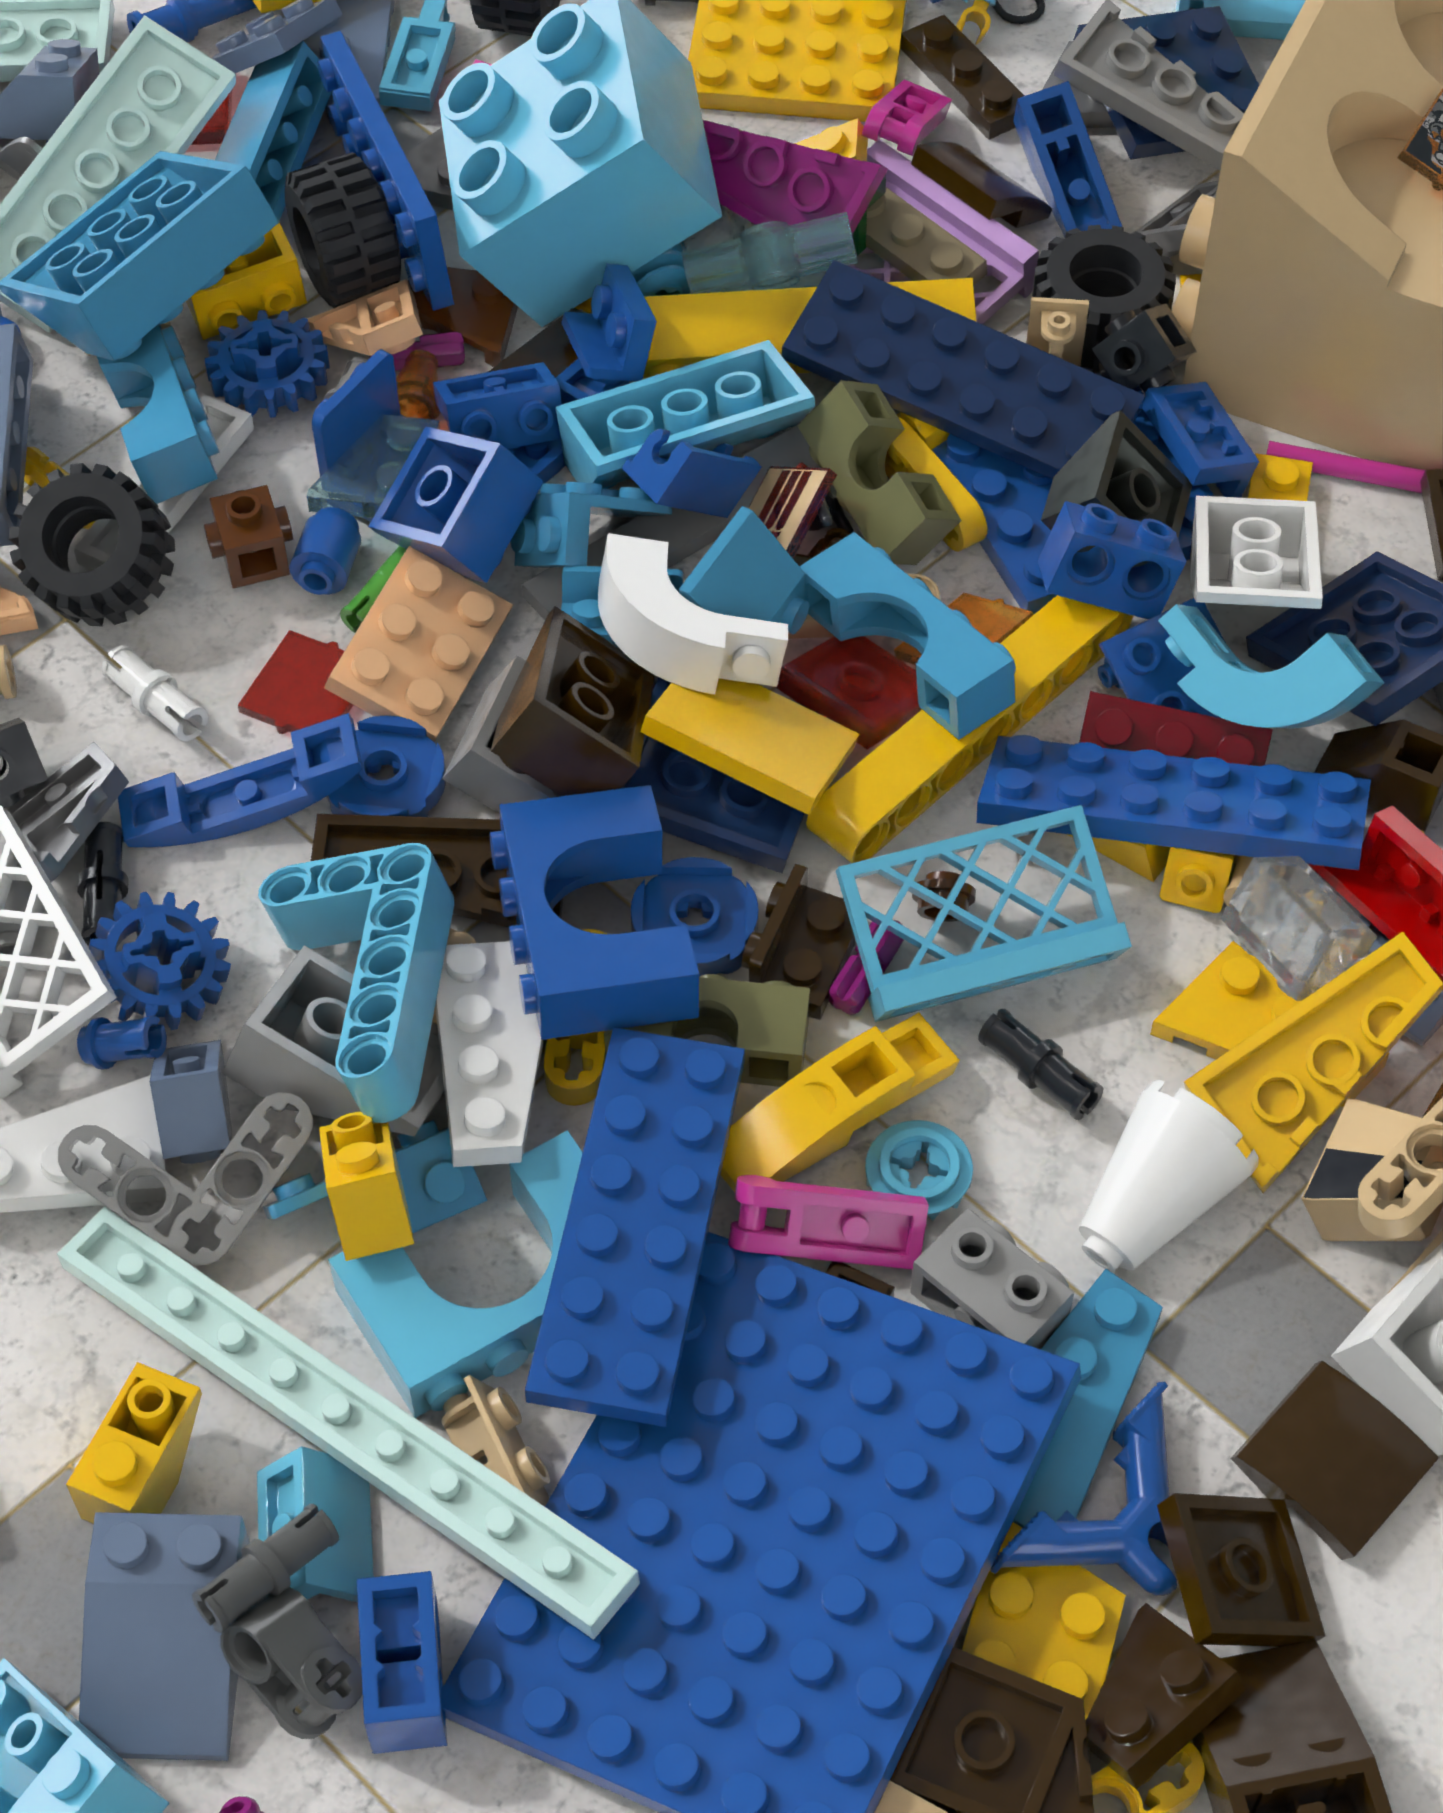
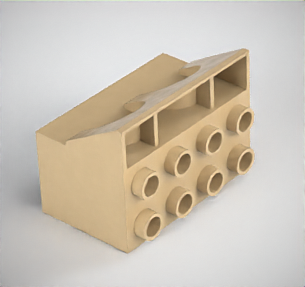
M1443 0L1305 1L1224 150L1216 198L1202 194L1193 207L1181 241L1179 262L1203 269L1201 282L1190 278L1186 279L1172 308L1173 315L1197 351L1187 358L1183 384L1207 382L1228 414L1359 458L1421 470L1443 469V168L1432 161L1442 170L1440 175L1407 152L1406 149L1443 93ZM1432 131L1434 138L1439 135L1437 132ZM1428 136V140L1432 144V154L1434 155L1438 151L1439 143Z

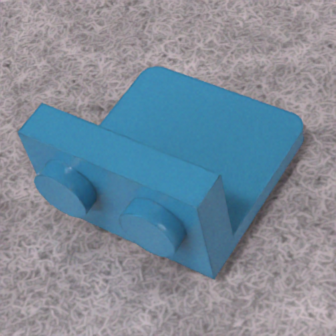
M566 482V485L544 483L540 488V494H537L533 500L529 513L523 518L510 541L511 548L515 552L514 566L533 568L587 566L590 514L617 517L672 515V507L656 504L641 488L620 487V490L602 489V484Z

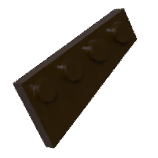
M317 814L311 861L407 843H420L426 845L432 852L454 896V915L507 928L517 925L516 916L504 917L502 910L499 878H507L506 869L495 870L492 861L490 832L501 831L500 819ZM563 898L552 909L559 918H562Z

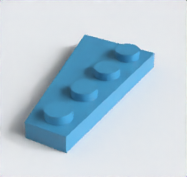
M1108 1269L1102 1272L1041 1348L1043 1351L1080 1363L1082 1378L1013 1520L1014 1523L1022 1528L1036 1515V1512L1045 1511L1054 1521H1057L1066 1510L1077 1519L1103 1453L1111 1439L1124 1402L1132 1388L1160 1320L1163 1309L1160 1304Z

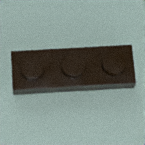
M941 15L901 33L900 49L946 97L952 99V103L988 140L1016 128L1013 119L1017 99L1025 95L945 15Z

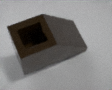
M1405 719L1382 723L1377 726L1372 725L1334 734L1313 773L1343 772L1354 778L1371 779L1367 808L1379 812L1393 805L1416 827L1425 832L1443 798V735Z

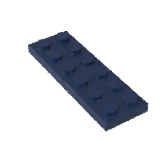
M836 260L832 261L782 346V357L787 362L837 384L841 380L877 384L893 409L1051 479L1054 478L1060 469L1111 414L1121 410L1134 423L1143 407L1145 395Z

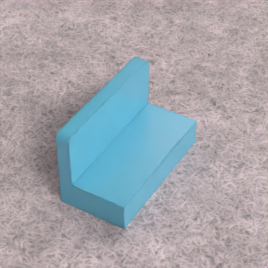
M301 1446L257 1471L258 1539L265 1541L300 1514L308 1504L317 1505L318 1511L322 1509L334 1524L339 1535V1541L334 1546L325 1549L290 1577V1587L300 1592L307 1600L318 1594H324L358 1603L357 1579L374 1577L370 1483L328 1453Z

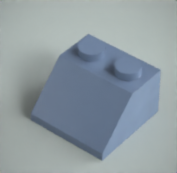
M59 39L48 42V46H44L0 93V138L17 139L19 137H28L32 140H49L98 77L97 48H83L80 46L79 41L71 39Z

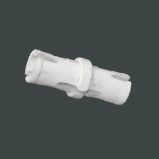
M128 645L117 646L107 654L119 663L122 668L118 670L109 661L104 660L101 669L103 675L110 681L115 682L132 697V704L139 712L146 716H155L181 741L188 742L201 734L202 731L188 721V719L192 717L200 725L206 727L208 713L177 689L178 685L175 678L162 669H153Z

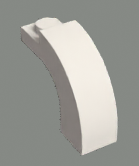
M608 533L599 578L598 608L603 625L611 639L630 659L650 673L668 682L714 695L719 678L777 687L788 643V624L718 614L693 604L675 589L668 576L669 542Z

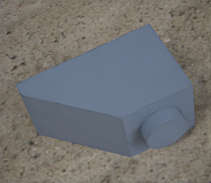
M221 1039L166 1048L162 1056L154 1058L149 1082L163 1159L180 1157L181 1163H202L219 1157L220 1150L226 1149L231 1142L232 1125L226 1075L222 1074L225 1065Z

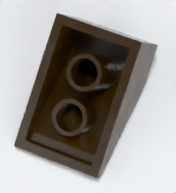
M554 606L547 615L499 717L491 752L499 756L509 769L519 774L529 775L551 789L556 797L621 789L640 767L645 734L640 731L645 715L649 711L655 675L635 663L620 648Z

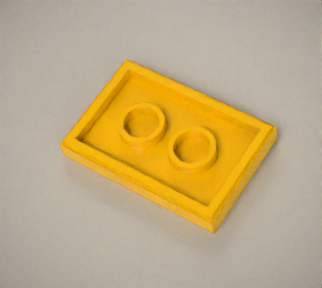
M720 678L718 679L715 695L671 683L645 715L640 731L808 815L854 750L859 737V733L759 684Z

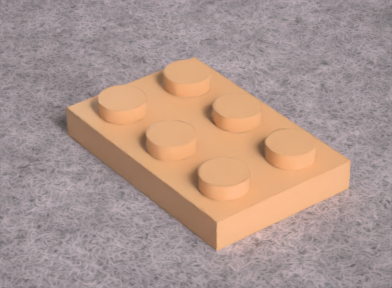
M409 546L331 672L324 688L373 716H397L415 721L426 729L427 737L435 742L509 615L513 604Z

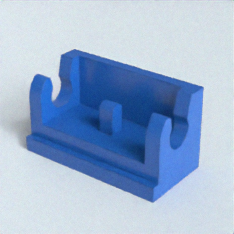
M665 429L653 431L634 459H627L622 466V469L656 504L728 518L762 468L753 457L745 456L740 458L731 456L734 447L725 443L709 451L695 448L689 442L682 441L671 452L669 459L660 458L659 451L663 444L667 443L670 436V431Z

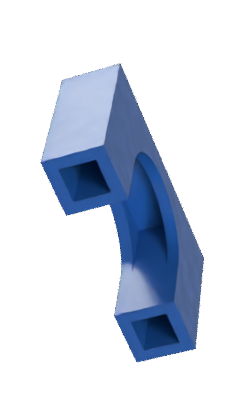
M651 785L500 804L501 831L490 832L492 861L495 870L506 869L507 878H499L502 910L504 917L516 916L517 925L509 926L512 959L514 965L526 964L527 974L519 975L521 1003L524 1015L536 1013L541 1040L613 1030V1027L628 1028L699 1018V971L687 925L622 934H596L569 925L552 910L563 897L583 886L662 874L663 830Z

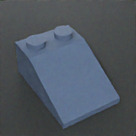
M95 1512L85 1580L79 1722L119 1757L126 1759L229 1761L238 1675L231 1669L224 1658L220 1647V1636L222 1633L215 1631L213 1624L210 1626L203 1619L192 1600V1594L197 1589H202L242 1558L241 1550L250 1543L242 1516Z

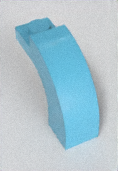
M1176 604L1158 620L1170 635L1165 642L1173 655L1185 666H1195L1177 684L1201 707L1225 720L1241 725L1294 729L1325 723L1352 710L1384 684V681L1346 635L1326 633L1289 665L1278 670L1262 673L1250 668L1239 660L1197 607Z

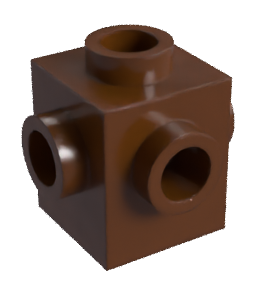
M267 485L209 498L214 518L213 523L204 524L212 559L224 558L232 588L290 575L284 543L293 540L290 520L285 505L274 508Z

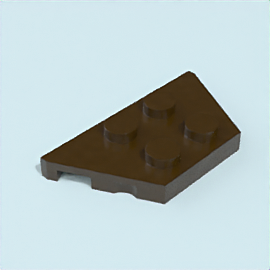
M953 1647L890 1781L948 1813H1094L1084 1701L1079 1697Z

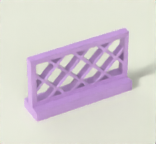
M879 140L867 149L868 162L880 164L888 168L886 172V187L986 259L988 273L986 276L992 275L1002 282L993 292L974 293L976 322L984 324L1017 293L1026 298L1033 292L1035 267L1039 257L1038 249L995 219H987L912 166L909 159L883 141ZM866 247V249L861 254L874 252L870 250L868 247ZM843 252L842 255H845V258L841 256L838 260L840 263L886 283L912 281L898 269L891 267V264L884 260V268L860 270L852 264V254Z

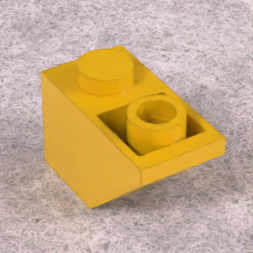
M352 1112L340 1116L330 1125L319 1127L326 1189L345 1260L349 1261L413 1245L414 1239L410 1215L389 1122L374 1123L372 1117L366 1116L362 1112Z
M136 1363L66 1483L81 1519L94 1524L95 1512L162 1513L179 1482L202 1396L200 1387L142 1363Z

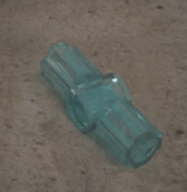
M847 212L790 226L782 221L761 223L745 229L740 233V238L682 252L683 265L691 294L790 288L800 282V277L827 271L833 260L847 266L858 263Z

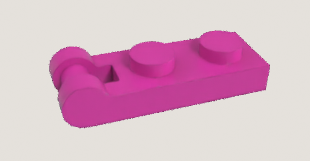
M904 79L872 107L866 119L862 136L876 142L880 138H884L898 144V151L913 156L917 145L945 120L952 99Z
M741 1175L737 1178L735 1199L741 1202L738 1221L731 1223L728 1245L736 1250L912 1270L914 1261L922 1253L929 1207L925 1197L781 1182L758 1175ZM767 1207L787 1210L784 1228L765 1225Z

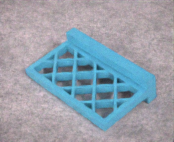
M1082 805L839 866L836 869L838 882L871 991L868 1001L875 1022L1117 959L1132 947L1125 922L1118 923ZM1069 824L1077 851L1068 867H1065L1037 851L1036 847L1046 830ZM1034 833L1028 845L1017 839V837ZM999 842L1022 855L1007 883L975 865L986 845ZM974 849L968 861L955 854ZM939 858L962 871L947 899L913 881L924 861ZM1029 860L1061 878L1046 906L1014 888ZM1080 861L1085 878L1075 872ZM913 864L907 877L894 870ZM879 874L901 888L884 915L861 901L855 879ZM968 876L1001 894L986 922L953 904ZM1068 883L1091 895L1098 919L1077 924L1054 911ZM907 891L940 909L925 938L892 920ZM1008 898L1040 916L1030 937L1016 940L993 926ZM947 914L980 932L968 953L955 956L932 943ZM867 919L879 925L873 938ZM1048 921L1060 927V929L1042 933ZM888 930L919 949L907 969L883 975L876 947L884 932ZM987 937L999 943V945L981 949ZM925 953L939 959L938 961L919 965Z

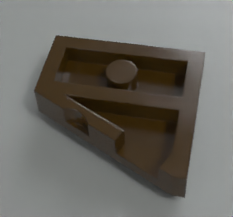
M1145 1603L1138 1609L1086 1719L1087 1746L1094 1755L1135 1789H1138L1243 1694L1246 1688L1236 1669L1205 1646L1195 1645L1193 1637Z

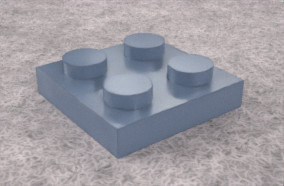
M297 0L281 9L284 17H281L280 14L274 15L273 11L245 25L249 32L247 36L244 30H241L217 42L215 45L220 53L213 56L212 59L236 74L287 52L343 14L336 0H321L314 4L312 0Z

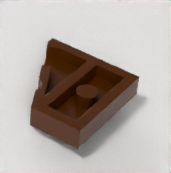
M447 267L454 305L435 311L432 310L423 290L414 292L410 285L416 300L423 329H430L437 333H461L465 343L484 352L485 363L492 367H495L504 360L518 306L477 270Z

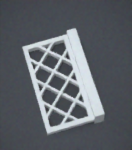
M0 805V832H2L6 839L0 860V922L21 924L13 955L0 954V966L9 967L0 996V1098L4 1099L24 1084L18 1074L20 1070L115 1000L117 996L13 816ZM18 862L22 868H17ZM12 880L29 881L33 886L25 912L4 910ZM44 907L48 914H43ZM39 926L54 927L59 931L52 959L30 957ZM71 954H72L73 958L75 959V961H69V960H70V957H71ZM26 969L48 971L39 1003L17 1000ZM65 974L84 975L91 990L70 1006L57 1005ZM13 1013L35 1014L30 1036L12 1049L6 1037Z

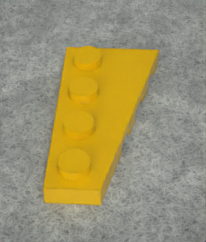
M1401 932L1185 1080V1088L1214 1107L1244 1135L1236 1146L1245 1158L1249 1156L1253 1149L1256 1151L1259 1157L1258 1167L1250 1177L1262 1193H1264L1443 991V982L1404 932Z

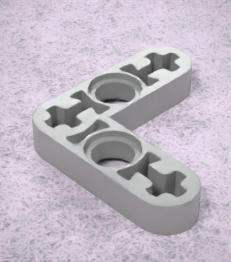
M277 1092L266 1096L252 1111L195 1191L114 1134L97 1125H83L72 1129L63 1138L58 1148V1163L62 1173L71 1182L169 1251L193 1265H209L219 1261L228 1253L272 1189L277 1185L305 1146L312 1133L313 1116L309 1106L294 1094ZM289 1105L298 1111L294 1122L301 1131L295 1139L284 1134L273 1146L271 1152L284 1157L277 1168L274 1169L261 1153L241 1145L249 1134H253L260 1144L271 1127L270 1123L264 1118L266 1112L270 1108L277 1112H282ZM96 1138L102 1139L106 1144L101 1154L118 1168L122 1163L124 1155L129 1156L136 1162L133 1167L129 1168L119 1178L113 1196L109 1197L100 1190V1187L111 1179L99 1170L89 1168L81 1175L74 1169L78 1164L79 1158L72 1152V1149L79 1140L84 1144L90 1145ZM238 1159H248L254 1162L260 1168L263 1175L259 1191L246 1199H237L230 1196L225 1191L222 1183L225 1168L231 1162ZM141 1176H153L159 1179L166 1190V1200L163 1207L158 1212L149 1216L134 1213L126 1201V1191L130 1183ZM212 1189L225 1205L243 1211V1215L233 1225L224 1214L214 1229L216 1237L221 1239L219 1246L214 1251L210 1248L202 1247L194 1254L186 1248L190 1236L183 1228L190 1219L202 1223L213 1210V1206L201 1202L207 1191Z

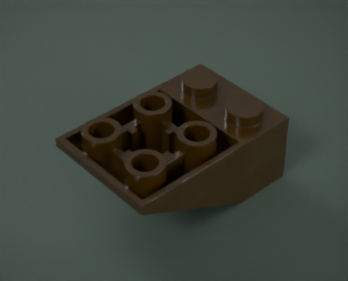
M1316 1640L1221 1658L1238 1671L1246 1691L1192 1739L1194 1746L1199 1750L1205 1766L1204 1783L1213 1813H1392L1375 1756Z

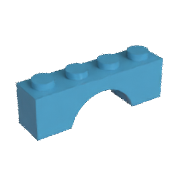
M160 324L141 338V346L131 355L122 359H116L115 361L97 356L99 365L120 408L146 406L120 430L130 461L147 495L156 504L217 480L218 477L210 456L220 453L207 422V414L196 391L195 381L184 359L186 356L173 326L162 329Z
M853 532L799 566L805 573V600L809 602L808 614L837 639L843 641L868 635L887 636L910 644L922 654L916 663L919 707L958 740L1015 703L1014 673L1016 666L1009 651L998 642L992 643L972 627L970 621L962 612L958 610L952 611L932 594L922 580L911 578L896 566L883 549L879 547L874 548Z

